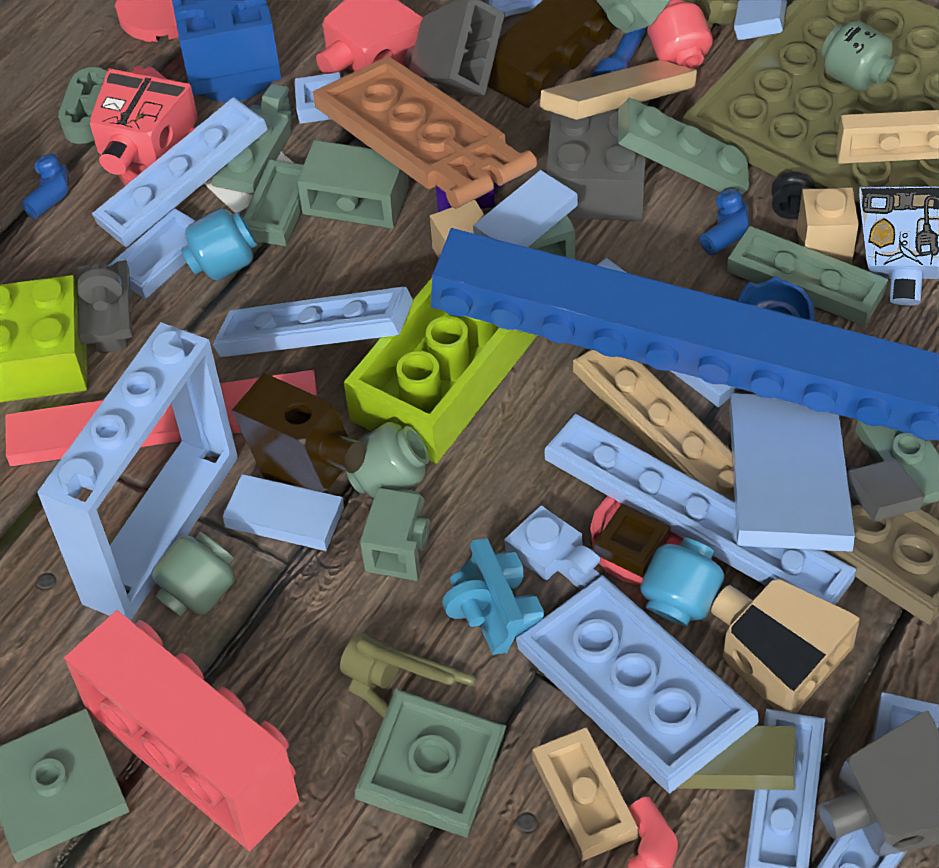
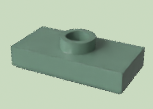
M859 420L857 421L855 432L875 463L896 459L925 495L921 507L939 501V453L930 440L917 438L911 433L883 426H870Z

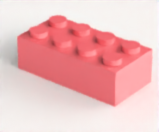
M116 610L64 657L88 714L250 852L300 801L294 781L296 771L289 762L286 751L289 748L287 740L269 722L263 721L258 725L245 714L246 709L230 690L221 686L216 691L205 682L202 671L188 656L183 653L173 656L163 648L161 638L146 622L139 620L134 624Z

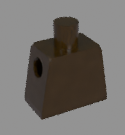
M263 373L231 410L264 479L323 492L331 487L342 471L355 473L364 462L366 454L364 444L348 438L334 405L327 400Z

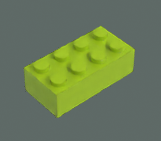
M69 275L1 284L0 402L87 391L86 344H81L78 333V288L74 276Z
M431 278L413 299L400 334L381 337L344 381L350 421L370 431L386 422L398 423L402 427L410 426L423 439L428 449L429 461L437 464L538 335L515 329H502L489 322L466 316H453L443 310L432 308Z

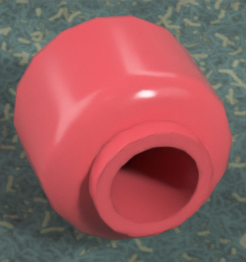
M671 0L653 24L647 27L648 37L657 59L693 69L699 66L713 45L712 33L703 11L696 4L685 2L684 0Z

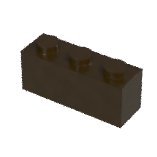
M542 0L498 39L487 87L529 108L541 97V90L554 87L570 70L576 69L583 58L597 45L603 44L609 38L613 24L609 21L607 13L596 0Z

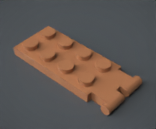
M390 56L313 91L315 108L428 190L438 186L446 192L449 204L455 209L492 191L493 182L501 186L537 166L536 158L531 151L526 150L519 153L506 144L503 132Z

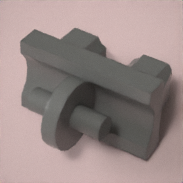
M127 260L117 261L108 267L101 263L95 264L92 267L78 266V333L81 344L95 343L96 350L99 353L125 350L127 348V338H132L130 271Z

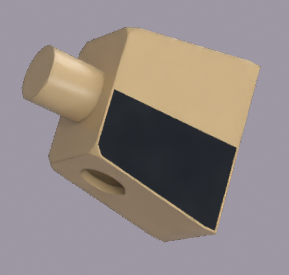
M781 579L772 580L754 601L733 586L728 585L717 596L711 608L713 615L730 626L726 632L723 654L726 663L773 709L795 714L853 649L860 618L853 613Z

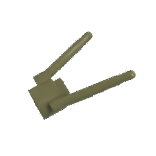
M359 633L350 640L340 661V671L342 674L353 679L349 692L366 700L383 718L389 705L374 689L377 686L383 689L387 688L396 678L399 668L447 685H452L456 681L472 686L476 682V678L471 674L400 651L365 633Z

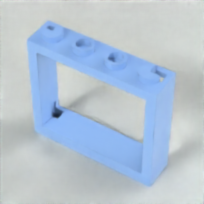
M160 322L37 492L82 605L109 616L118 610L131 621L156 583L152 577L153 567L178 537L188 535L238 459L209 339ZM170 404H172L182 441L111 545H109L97 508ZM205 456H213L218 458L216 463H213L204 458ZM83 488L93 491L85 502L76 499Z

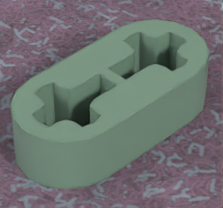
M87 67L81 69L72 76L58 118L65 138L72 143L84 144L94 141L90 127V118L107 73L103 68Z

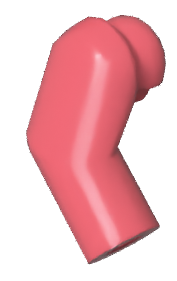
M647 796L643 797L628 807L638 827L641 842L638 847V855L629 859L627 868H673L678 851L677 837L653 800Z

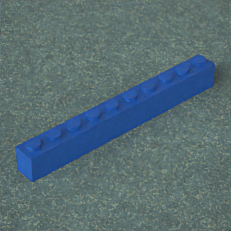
M450 228L432 275L431 307L443 310L453 316L470 317L495 324L502 329L523 331L545 337L555 343H568L595 350L608 357L618 356L648 364L658 370H671L701 378L711 384H724L747 390L760 397L777 398L804 405L813 411L830 412L857 419L870 426H883L911 433L923 440L939 441V354L454 228Z

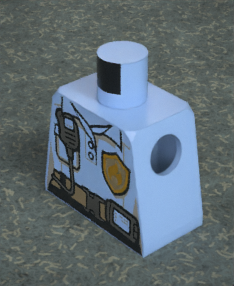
M939 187L860 188L859 197L868 268L871 273L891 279L890 303L904 306L920 304L922 279H939Z

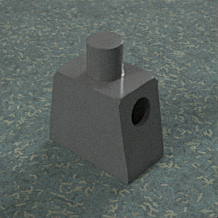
M455 0L425 15L420 23L415 46H411L406 52L405 61L410 71L445 94L485 96L505 13L481 0Z
M925 711L845 760L838 777L844 794L819 804L822 822L831 838L837 839L862 829L873 852L878 856L939 845V730L929 711Z

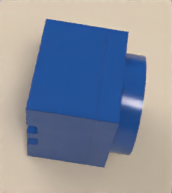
M172 0L179 41L193 96L201 95L207 99L219 102H228L233 97L242 101L263 92L273 81L281 80L273 25L266 0Z

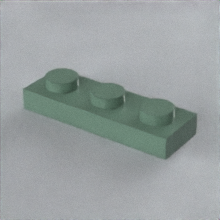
M630 97L618 109L619 145L719 192L736 189L743 195L749 190L747 157L735 146L716 140L702 133L699 129L683 124L661 113L658 109L646 106Z
M749 226L729 256L727 272L756 284L777 276L783 281L786 280L798 285L806 292L815 307L866 326L884 296L888 282L887 278Z

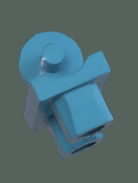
M488 538L472 540L470 544L472 557L459 569L458 573L450 577L453 588L443 597L442 605L448 617L454 619L466 618L470 627L480 626L492 655L508 653L515 637L540 622L544 617V611L537 596L524 595L514 597L511 589H518L524 577L523 565L516 552L494 553Z

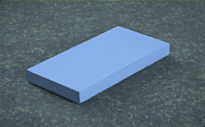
M731 393L729 413L737 545L852 551L855 533L839 415L830 412L813 411L804 405L777 398H764L756 394Z
M603 575L516 638L518 650L669 794L759 723L758 711Z

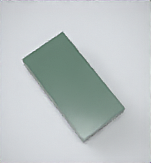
M269 159L243 217L256 241L287 246L302 211L297 180L303 165Z

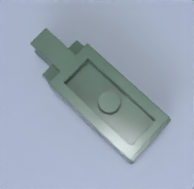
M271 84L262 96L261 106L253 104L250 107L252 111L264 119L268 130L210 178L212 186L254 194L269 159L277 160L292 133L290 126L293 118L291 116L292 103L289 100L288 87Z

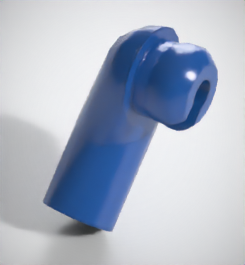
M53 153L45 154L35 162L34 168L40 174L39 187L21 200L23 209L32 219L39 218L68 193V169L64 163H60L57 155Z
M736 189L725 190L717 196L716 204L719 208L717 212L718 224L702 233L699 237L700 244L708 255L714 256L742 238L749 228V208L747 202L742 201L741 192Z

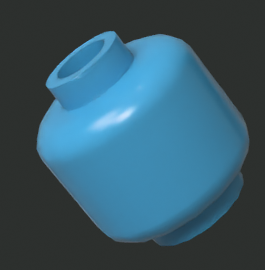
M219 208L186 227L185 238L188 246L182 248L181 252L195 275L204 271L210 279L220 281L248 266L253 261L252 249L258 246L239 212L231 214L228 210Z
M685 537L680 546L676 544H663L659 546L640 585L641 593L649 600L646 608L652 613L681 626H688L690 620L706 618L724 581V573L721 567L711 560L714 550L696 540Z

